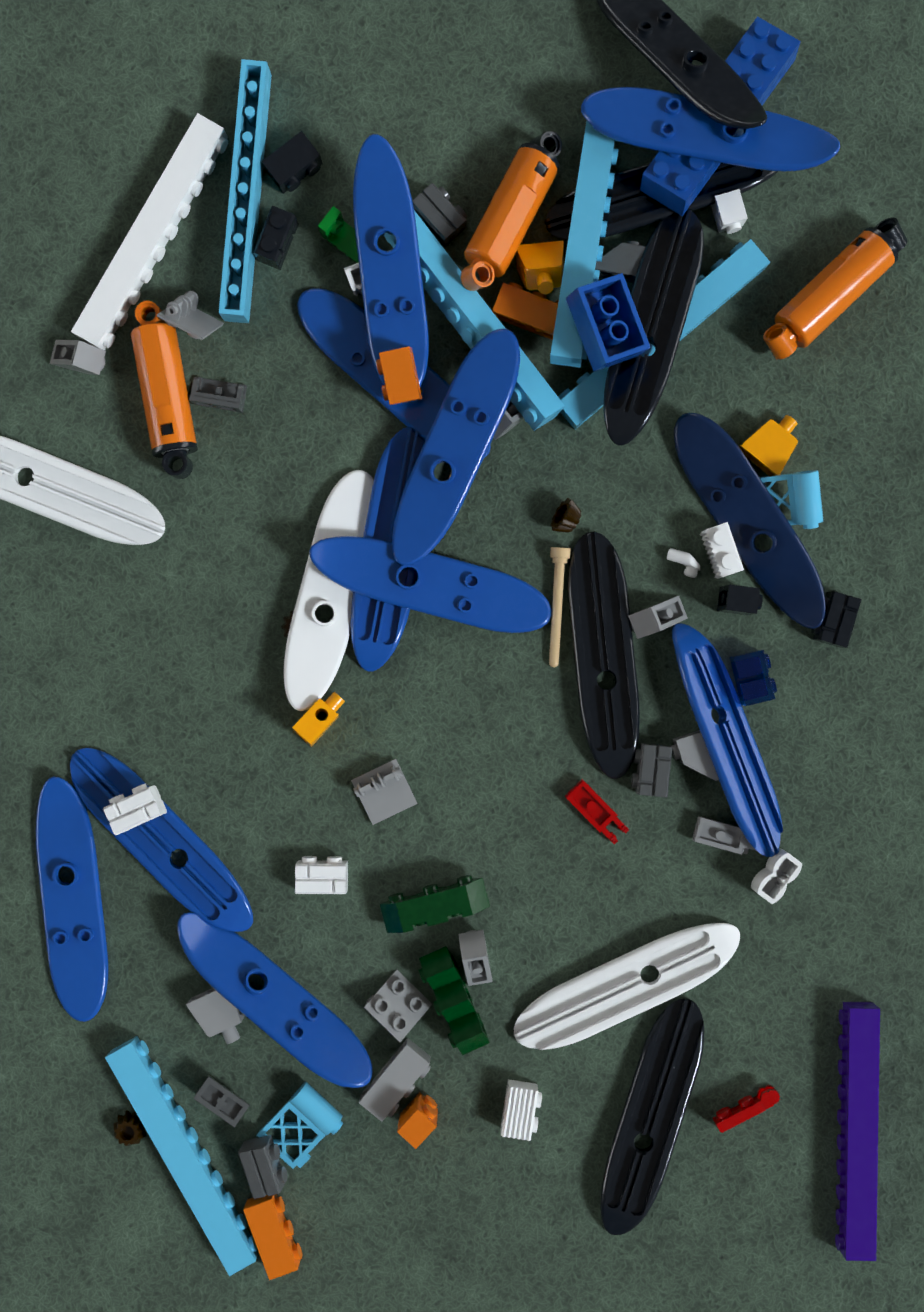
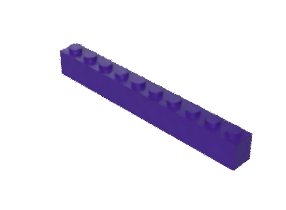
M843 1002V1009L839 1010V1022L843 1025L842 1034L838 1037L839 1048L842 1050V1059L838 1061V1071L842 1075V1084L838 1085L841 1109L837 1111L838 1123L841 1125V1134L837 1135V1146L841 1150V1159H837L836 1162L837 1172L840 1175V1184L836 1185V1195L838 1200H840V1209H836L839 1234L835 1236L837 1250H840L846 1261H876L880 1008L873 1002Z

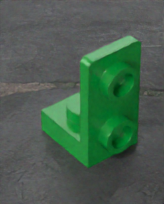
M333 206L318 225L320 234L354 262L359 263L355 229L343 220L341 211Z

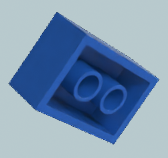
M623 273L578 287L566 297L593 372L635 358L651 348Z

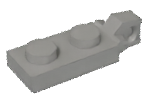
M698 816L692 837L694 842L741 855L742 853L748 854L749 849L755 850L739 827Z

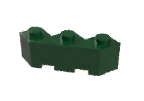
M471 875L457 878V883L448 887H438L437 884L427 885L423 887V892L412 896H403V893H396L388 896L389 900L380 904L387 933L413 931L416 926L425 924L432 926L444 923L452 917L462 915V917L471 916L490 907L483 878H472Z
M447 946L419 958L422 966L419 969V974L424 984L428 982L434 991L436 1001L433 1004L438 1016L443 1015L449 1024L451 1033L448 1034V1038L452 1047H457L461 1054L465 1055L489 1044L490 1041L479 1013L476 1012L472 997L465 982L462 981L458 972V966Z

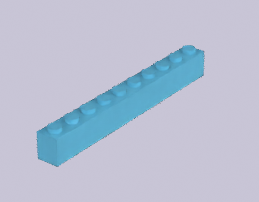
M241 59L219 315L224 321L249 323L255 265L253 252L257 243L263 176L262 161L265 154L272 77L267 61Z
M587 121L550 353V364L579 368L581 367V360H587V354L566 297L578 287L599 281L600 270H595L597 261L602 262L604 246L599 245L600 237L606 236L607 221H603L604 213H609L611 197L606 196L607 190L613 189L615 173H610L611 165H616L618 149H614V144L617 140L596 131Z
M414 210L423 287L444 313L447 320L460 334L463 341L472 349L488 333L506 328L477 291L467 290L462 285V271ZM385 233L384 237L394 248L396 245L395 236ZM519 347L520 367L510 402L513 403L524 420L535 431L553 420L565 405Z
M751 239L744 245L742 242L738 243L729 252L731 256L725 261L722 258L710 268L712 272L705 277L702 274L698 277L680 341L769 265L770 261ZM650 344L651 348L642 353L641 356L644 357L645 354L651 356L655 352V347ZM608 367L595 371L591 375L586 372L576 381L578 386L572 391L568 388L558 396L565 405L560 413L575 430L603 407Z
M135 1036L111 1050L105 1059L225 1270L231 1276L256 1262L259 1251L253 1235L251 1236L247 1229L248 1225L242 1213L238 1214L234 1207L235 1200L233 1195L225 1191L222 1185L223 1179L221 1174L217 1170H213L210 1164L209 1153L206 1149H201L197 1142V1132L193 1127L189 1128L185 1120L186 1114L184 1109L180 1105H176L173 1099L172 1088L169 1084H164L160 1077V1067L156 1062L152 1063L148 1056L149 1049L147 1044L143 1040L140 1041L138 1036Z

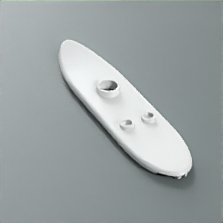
M0 435V499L94 537L127 545L149 544L157 541L164 534L165 522L161 513L148 499L135 490L113 479ZM23 468H30L34 472V475L32 474L34 480L33 482L30 481L28 486L20 485L18 481V473Z
M354 470L347 473L337 482L321 511L312 545L320 540L331 537H363L374 481L371 475L363 470ZM310 555L308 556L294 608L284 657V686L286 695L291 706L298 711L308 710L326 693L340 667L351 633L353 591L336 584L322 574L313 564ZM326 604L333 608L334 615L331 621L322 623L317 620L315 610L318 606Z
M710 923L683 929L647 943L542 994L525 1008L518 1017L514 1026V1037L518 1043L528 1048L538 1050L559 1048L591 1037L675 998L703 983L727 964L739 945L740 932L737 927L728 923ZM652 965L658 969L659 976L655 981L645 982L642 980L640 973L645 966Z

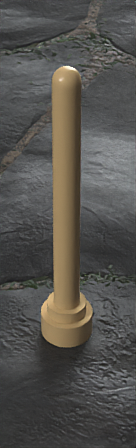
M551 547L550 558H553L552 563H555L549 665L553 668L559 664L564 567L567 564V559H570V548Z

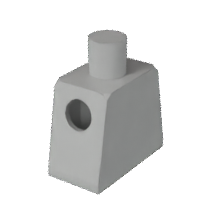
M214 988L192 997L187 1002L188 1009L208 1037L222 1033L226 1044L233 1043L240 1038L236 1025L242 1022L245 1015Z

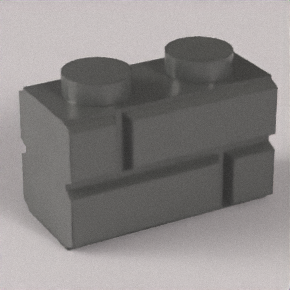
M431 183L412 200L413 207L432 234L446 247L467 227V220L465 219L467 215L459 205L456 207L452 205L449 201V194L442 186L437 188L434 183Z
M639 744L634 757V763H638L637 773H632L631 788H635L636 794L668 797L672 757L671 746Z
M271 1135L244 1141L238 1154L253 1198L279 1194L287 1182L288 1174L286 1168L281 1166L278 1144H274Z

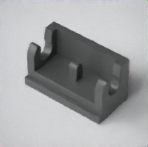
M194 377L189 401L194 405L243 413L247 385Z
M210 1076L207 1077L193 1098L234 1128L250 1106V1104Z

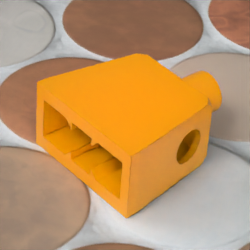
M563 241L519 246L516 251V267L527 290H539L542 294H549L553 291V288L561 287L564 267Z
M785 415L779 424L770 419L744 441L739 448L748 460L768 476L780 475L798 443V440L790 434L798 423L788 415Z
M335 692L325 702L319 698L292 727L293 731L312 747L339 717L336 711L345 701ZM320 711L327 714L323 721L316 718Z

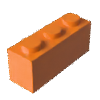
M510 282L509 285L503 283L492 312L501 321L553 340L559 300L556 302L546 299L547 297L544 294L536 291L529 293L516 283Z
M276 1194L248 1199L243 1211L269 1281L297 1271L302 1259V1250L299 1243L295 1244L292 1237L294 1229L291 1221L286 1220L283 1213L285 1212V1204L282 1197H278Z

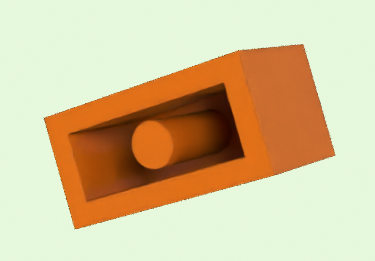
M408 346L380 352V359H377L376 363L379 375H383L385 385H382L384 400H389L390 405L422 399L412 347Z
M419 1092L399 1115L397 1132L415 1149L437 1127L438 1108L435 1100L429 1095L424 1096Z

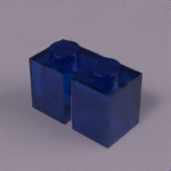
M756 650L729 657L742 706L775 699L774 693L777 692L775 680L768 675L771 662L768 654H764V650Z

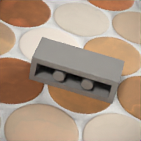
M407 1038L362 1092L359 1104L381 1122L387 1115L392 1117L399 1107L398 1102L403 1096L407 1098L415 1088V1081L419 1077L423 1079L429 1072L431 1056Z

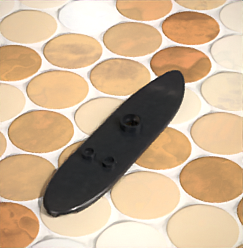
M597 0L599 7L611 24L678 92L707 117L722 125L739 129L755 128L766 123L767 114L763 106L741 77L663 0ZM692 61H700L702 65H693Z
M650 163L615 174L613 189H608L606 196L611 197L609 213H604L603 221H607L605 237L652 224L678 214L640 191L642 174ZM721 163L688 209L693 211L715 204V196L740 189L742 194L767 181L778 171L760 170ZM576 189L561 197L546 216V228L555 237L568 240Z
M688 209L683 216L677 214L661 220L646 244L630 294L648 342L655 347V352L651 356L649 354H645L644 357L639 355L608 367L603 399L604 421L610 439L618 446L631 442L647 424L658 405L672 369L703 259V228L699 218L692 212V209Z
M587 532L578 540L574 547L568 572V599L579 705L585 736L595 762L606 776L618 779L625 775L634 760L640 728L639 693L631 622L628 617L630 615L628 589L622 563L614 546L602 534ZM602 671H609L614 674L616 682L611 689H602L598 685L597 677Z
M679 999L671 1003L654 1023L643 1046L603 1177L600 1213L603 1226L611 1235L625 1234L644 1219L658 1195L669 1166L698 1074L704 1047V1021L697 1004L690 999ZM640 1133L642 1135L647 1133L652 1138L651 1145L645 1149H639L634 1145V1139Z

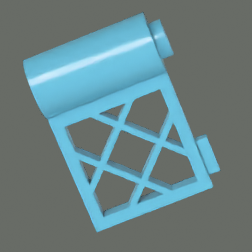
M818 470L759 477L763 484L771 482L769 486L765 485V487L772 496L779 500L778 507L782 503L790 509L791 519H787L790 525H803V529L818 528L819 523L823 522ZM787 480L788 491L783 497H780L770 489L776 481ZM788 495H789V503L785 500V498H786Z
M304 1082L287 1103L257 1133V1136H267L266 1132L270 1128H280L281 1139L273 1140L274 1144L277 1143L279 1146L280 1158L292 1169L296 1165L301 1168L311 1157L308 1153L325 1136L330 1133L334 1135L343 1125L341 1121L343 1115L312 1086ZM290 1109L297 1115V1122H285L284 1113ZM285 1128H298V1139H286ZM302 1128H311L317 1136L314 1139H303ZM286 1145H299V1154L295 1159L286 1152Z

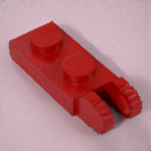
M583 779L565 795L568 801L614 845L618 842L617 837L606 828L607 825L614 821L622 832L626 834L629 831L617 817L618 815Z
M772 1086L762 1087L758 1090L757 1096L752 1098L751 1095L741 1098L738 1101L739 1105L731 1109L730 1107H724L716 1112L717 1116L712 1119L718 1130L723 1133L777 1104L780 1100L779 1093Z

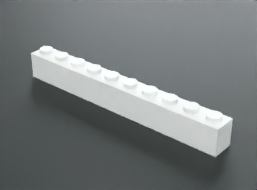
M197 113L71 330L78 338L103 350L113 345L116 330L127 321V311L131 304L135 305L138 302L142 285L148 283L153 275V266L156 261L160 262L164 257L165 246L169 240L175 238L178 232L177 225L181 218L184 219L189 214L191 208L189 204L194 196L198 197L203 189L202 182L206 175L212 174L218 154H222L226 150L228 136L223 127Z

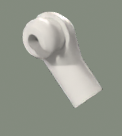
M673 548L669 549L667 560L686 566L684 574L695 578L698 571H700V564L690 553Z

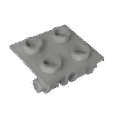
M187 291L184 295L169 302L166 309L157 314V317L163 319L169 326L178 327L187 332L190 337L203 340L224 324L197 309L199 297L194 291Z
M397 759L351 780L355 787L353 788L354 792L360 798L372 825L418 804Z
M396 970L377 993L369 997L364 1008L400 1043L431 1007L432 1003Z

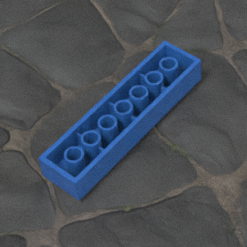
M757 16L725 62L741 77L761 105H763L795 61L801 41ZM726 128V132L733 137L741 136L744 132L743 129ZM659 151L642 174L640 191L683 216L721 163Z

